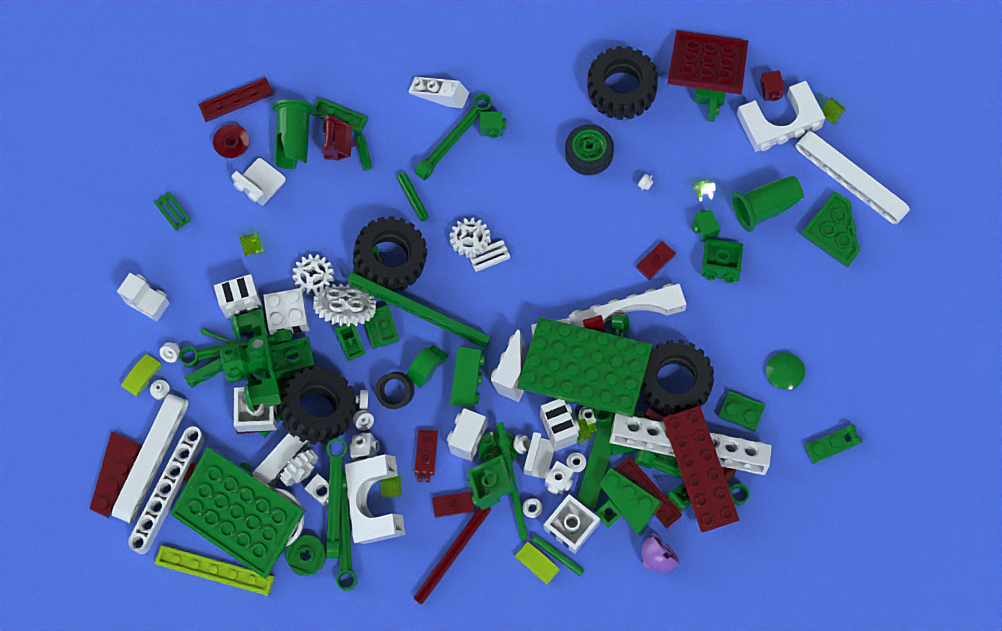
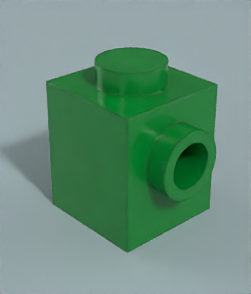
M502 111L480 112L481 136H488L490 138L503 136V129H506V118H503Z
M712 209L708 211L701 210L695 214L691 226L693 232L698 234L701 242H704L706 238L712 239L719 236L720 227Z

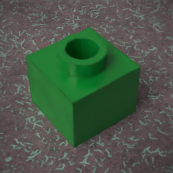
M610 498L595 509V514L607 528L623 516ZM611 508L612 513L606 514L605 510Z

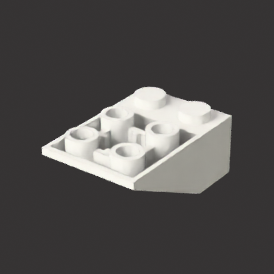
M517 330L510 337L506 352L504 351L501 354L500 364L497 369L493 370L491 381L498 394L519 402L525 391L518 389L517 385L526 360V343L521 332Z

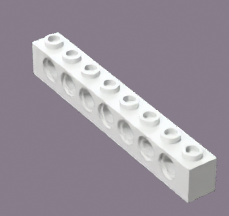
M615 414L609 443L675 456L663 421L658 422L644 417L638 418L633 416L632 418ZM710 433L722 467L761 475L766 474L770 466L772 445L748 441L744 438L729 437L724 434Z

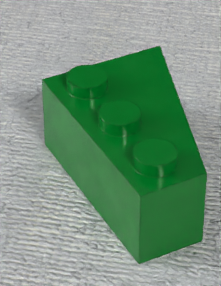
M465 346L458 347L450 405L474 408L475 404H479L480 393H478V386L482 384L483 378L481 367L485 363L484 349Z
M613 468L609 469L599 484L637 535L643 534L663 504L661 500Z

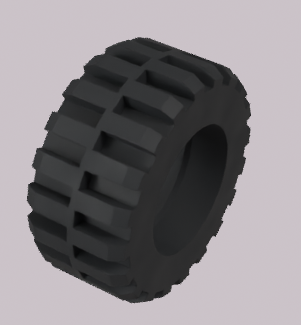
M616 46L614 50L612 48L606 49L605 54L601 52L597 55V59L592 61L591 68L588 71V97L591 99V104L595 108L598 107V112L601 114L607 113L609 118H613V116L618 117L617 120H623V117L632 119L635 114L637 116L642 115L644 109L648 110L651 107V103L654 102L658 85V72L654 62H650L651 58L646 54L643 56V51L639 49L634 51L632 50L633 47L627 46L626 49L622 48V46ZM615 73H628L638 80L640 86L630 93L621 94L609 89L605 81Z
M389 216L388 219L380 217L377 222L374 220L370 221L367 227L364 226L361 229L354 246L353 265L356 266L355 271L357 275L361 274L363 278L393 292H397L398 288L405 290L408 285L412 286L417 278L420 277L427 257L426 241L424 238L421 239V231L419 229L415 230V225L411 222L409 224L405 223L403 218L395 220V216ZM382 242L395 243L406 252L407 261L398 267L384 266L375 259L372 253L373 247Z
M667 340L665 345L662 342L657 344L655 349L652 348L640 390L641 396H644V402L647 406L651 405L652 410L656 413L658 410L661 411L662 416L665 417L669 413L673 415L705 405L714 384V369L710 366L711 361L709 357H704V351L701 348L696 350L695 344L691 342L689 345L684 344V340H678V343H674L673 340ZM669 364L682 365L693 374L694 385L686 393L673 394L667 392L658 383V372Z
M313 366L311 370L304 368L300 373H294L287 380L280 396L282 404H278L279 418L283 421L282 425L285 430L289 429V434L293 437L298 436L301 442L307 440L313 445H316L317 442L323 445L327 444L329 439L332 440L342 436L349 427L355 413L356 396L353 395L354 390L352 386L347 385L349 381L345 377H339L340 373L329 371L330 368L324 367V369H319V366ZM308 394L321 395L330 401L334 408V413L327 417L313 416L303 409L299 399Z

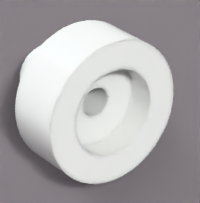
M167 342L160 349L161 357L167 362H175L179 357L180 349L177 343Z
M157 380L151 385L150 393L156 400L162 401L171 393V388L166 381Z
M361 390L360 396L355 395L356 403H360V409L367 410L368 390Z
M360 410L354 415L353 423L359 430L365 431L373 425L374 417L369 411Z

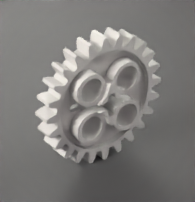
M332 284V288L325 286V289H320V292H316L313 309H315L316 314H319V318L325 317V321L331 320L332 324L338 322L342 326L343 323H346L349 327L350 323H353L357 326L358 322L364 324L365 321H370V318L374 317L376 301L374 296H369V294L354 287L351 288L349 284L346 287L342 284L339 287Z

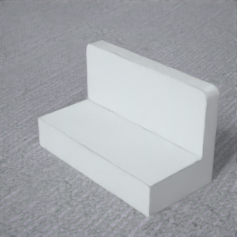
M533 433L524 467V474L544 479V475L551 465L554 448L551 441L541 438L539 433Z

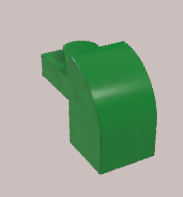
M696 88L694 102L709 104L707 121L714 122L715 115L719 116L720 106H724L725 92Z
M432 345L430 348L425 347L414 359L406 375L410 377L415 385L421 388L431 380L436 368L447 360L448 355L435 345Z

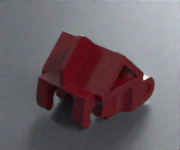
M325 116L323 124L325 144L322 146L324 159L339 161L351 157V147L357 146V143L352 141V125L337 120L334 116Z

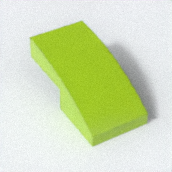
M145 354L127 375L121 387L137 397L149 385V380L161 369V363Z
M529 542L515 555V558L546 585L560 571L554 563Z

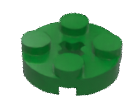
M303 535L288 545L286 560L294 573L301 576H313L323 568L326 562V549L316 537ZM310 551L311 558L303 561L301 554Z

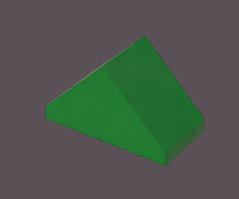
M346 323L342 326L334 327L347 361L365 355L364 348L353 323H350L349 327Z
M684 483L668 493L667 499L680 513L691 505Z

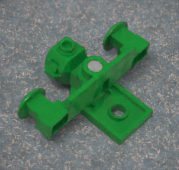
M262 308L239 316L234 313L231 324L237 339L242 341V334L251 331L254 332L255 337L248 342L246 349L236 345L220 350L222 367L227 381L235 383L247 380L252 373L257 380L262 382V384L249 387V384H246L244 387L245 403L253 413H255V405L267 403L268 407L282 404L277 379L292 376L296 372L300 373L304 368L311 370L315 366L309 337L271 346ZM292 356H298L296 359H289Z

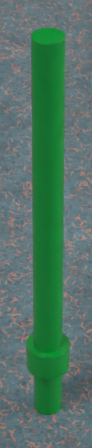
M499 422L496 423L499 437L497 439L498 447H501L502 455L506 458L515 491L511 492V498L520 540L528 539L509 451L510 441L509 437H506L504 423Z

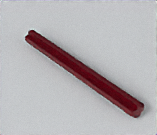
M479 507L415 594L414 600L419 604L425 602L490 513V507L484 510Z

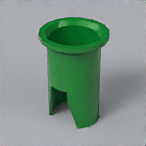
M286 99L276 101L272 104L273 111L277 113L274 164L283 169H295L298 160L305 164L307 163L310 115L315 112V108L311 103L302 100Z
M790 176L761 185L744 193L739 191L732 192L731 202L740 225L747 232H752L756 224L773 218L797 204L798 201L804 198V193L798 179L795 176Z

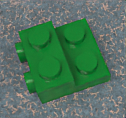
M706 238L701 276L710 281L723 279L726 283L739 282L743 243Z
M503 455L467 471L469 476L467 482L474 494L472 495V500L482 510L499 503L500 497L515 491L506 458Z

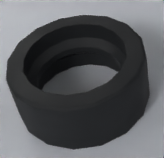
M394 371L383 375L378 380L375 393L382 406L388 409H398L411 402L415 387L408 375ZM398 379L404 384L406 394L401 401L394 402L386 397L384 389L389 380Z

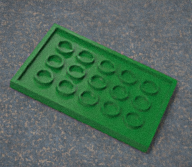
M539 317L517 387L521 390L633 418L653 344Z
M210 446L206 448L170 515L266 579L272 572L306 509Z

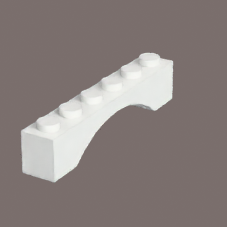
M671 283L663 286L662 289H649L644 294H632L620 301L619 299L611 300L603 306L597 304L590 307L589 310H576L569 315L571 325L583 327L584 319L602 315L603 323L605 324L615 314L636 310H648L668 316L685 311L686 301L680 284L674 285Z

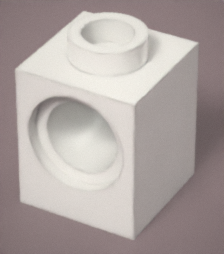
M317 474L304 489L307 494L325 508L329 499V483ZM321 488L327 489V493L324 496L318 495V491Z

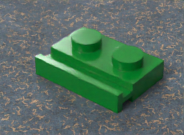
M389 305L376 308L374 317L370 318V321H365L373 350L400 342Z
M729 390L718 418L755 432L766 405Z

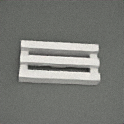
M503 240L489 245L488 249L483 248V254L476 253L478 258L474 259L473 254L469 256L475 272L510 259ZM504 253V255L499 256L482 264L476 265V263L492 258L493 256H496L498 254Z

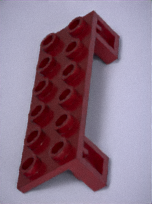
M701 406L664 417L663 423L700 531L704 533L740 521Z

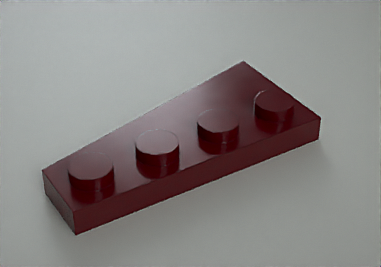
M111 431L90 510L109 519L140 453L141 445Z

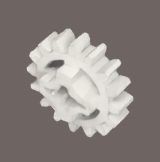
M465 218L464 223L458 221V227H452L453 232L450 233V244L453 246L454 252H459V256L465 253L466 258H469L470 254H473L475 258L476 253L483 254V248L488 249L487 243H491L489 237L491 236L490 230H487L486 224L482 225L481 220H478L476 223L474 218L470 222Z
M309 254V259L306 260L302 257V263L296 262L298 268H293V272L296 275L292 276L293 280L296 281V287H300L303 292L307 290L308 295L311 292H314L316 295V292L324 289L325 286L331 287L329 281H334L333 276H331L334 274V271L330 269L332 267L331 263H326L325 257L320 260L318 254L315 258H312V255ZM320 266L325 269L326 273L320 270ZM301 277H303V279H306L307 284H305L301 280Z
M307 450L305 453H299L294 458H291L284 468L285 471L281 474V481L288 487L308 478L311 475V471L315 468L313 465L318 462V456L312 450Z

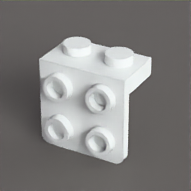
M258 158L243 175L236 171L231 176L234 181V187L240 192L244 191L254 203L258 202L261 206H264L286 181L281 173L261 158Z

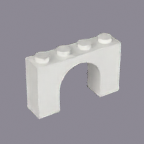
M806 81L793 85L788 89L787 97L795 110L796 120L787 126H776L769 123L764 118L756 100L738 107L737 117L755 152L760 150L766 151L772 145L777 143L779 145L784 144L790 138H799L805 132L810 130L817 131L823 126L825 116Z
M384 454L345 464L348 488L347 497L350 504L349 515L352 521L354 543L367 544L405 535L403 515L389 514L374 517L367 507V494L371 486L379 480L398 476L395 456Z

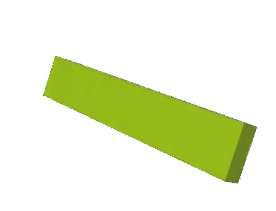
M163 545L160 546L154 563L157 566L268 597L275 579L271 575L264 579L250 569Z

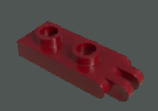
M418 430L414 474H418V482H422L423 475H426L425 482L430 483V476L435 474L438 431Z

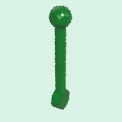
M207 328L201 329L202 335L207 334L226 343L237 342L235 339L229 340L208 331Z

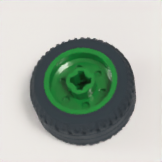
M586 124L575 128L568 135L565 142V158L568 165L577 173L588 176L596 175L606 170L612 162L614 153L613 140L610 134L602 127Z

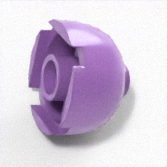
M652 533L644 541L641 548V556L644 559L642 564L649 571L653 569L657 573L670 572L680 564L679 558L668 544L665 545L663 542H660L662 538L659 535Z

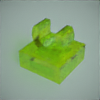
M830 98L823 107L822 112L825 118L834 125L846 109L837 100Z
M706 180L692 183L693 191L697 193L700 201L703 200L702 194L705 192L708 193L709 199L713 198V193L710 191L715 190L713 181Z
M254 232L253 234L240 237V243L245 256L263 252L258 233Z
M585 419L577 421L580 431H578L579 436L577 437L578 445L586 443L592 437L591 435L597 431L595 423L587 425Z
M401 476L381 480L382 498L402 497Z

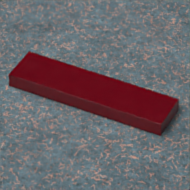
M265 77L198 105L205 122H208L273 95V92Z
M630 456L615 468L616 471L663 502L655 516L666 529L682 517V514Z

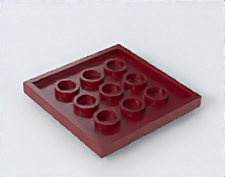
M676 30L667 84L741 95L749 40Z

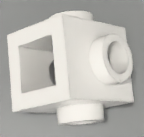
M371 433L352 435V443L349 446L352 459L356 462L376 457L377 452H379L378 440Z
M556 461L553 468H548L544 475L546 489L555 495L557 493L562 495L565 490L568 492L574 482L571 480L574 476V470Z

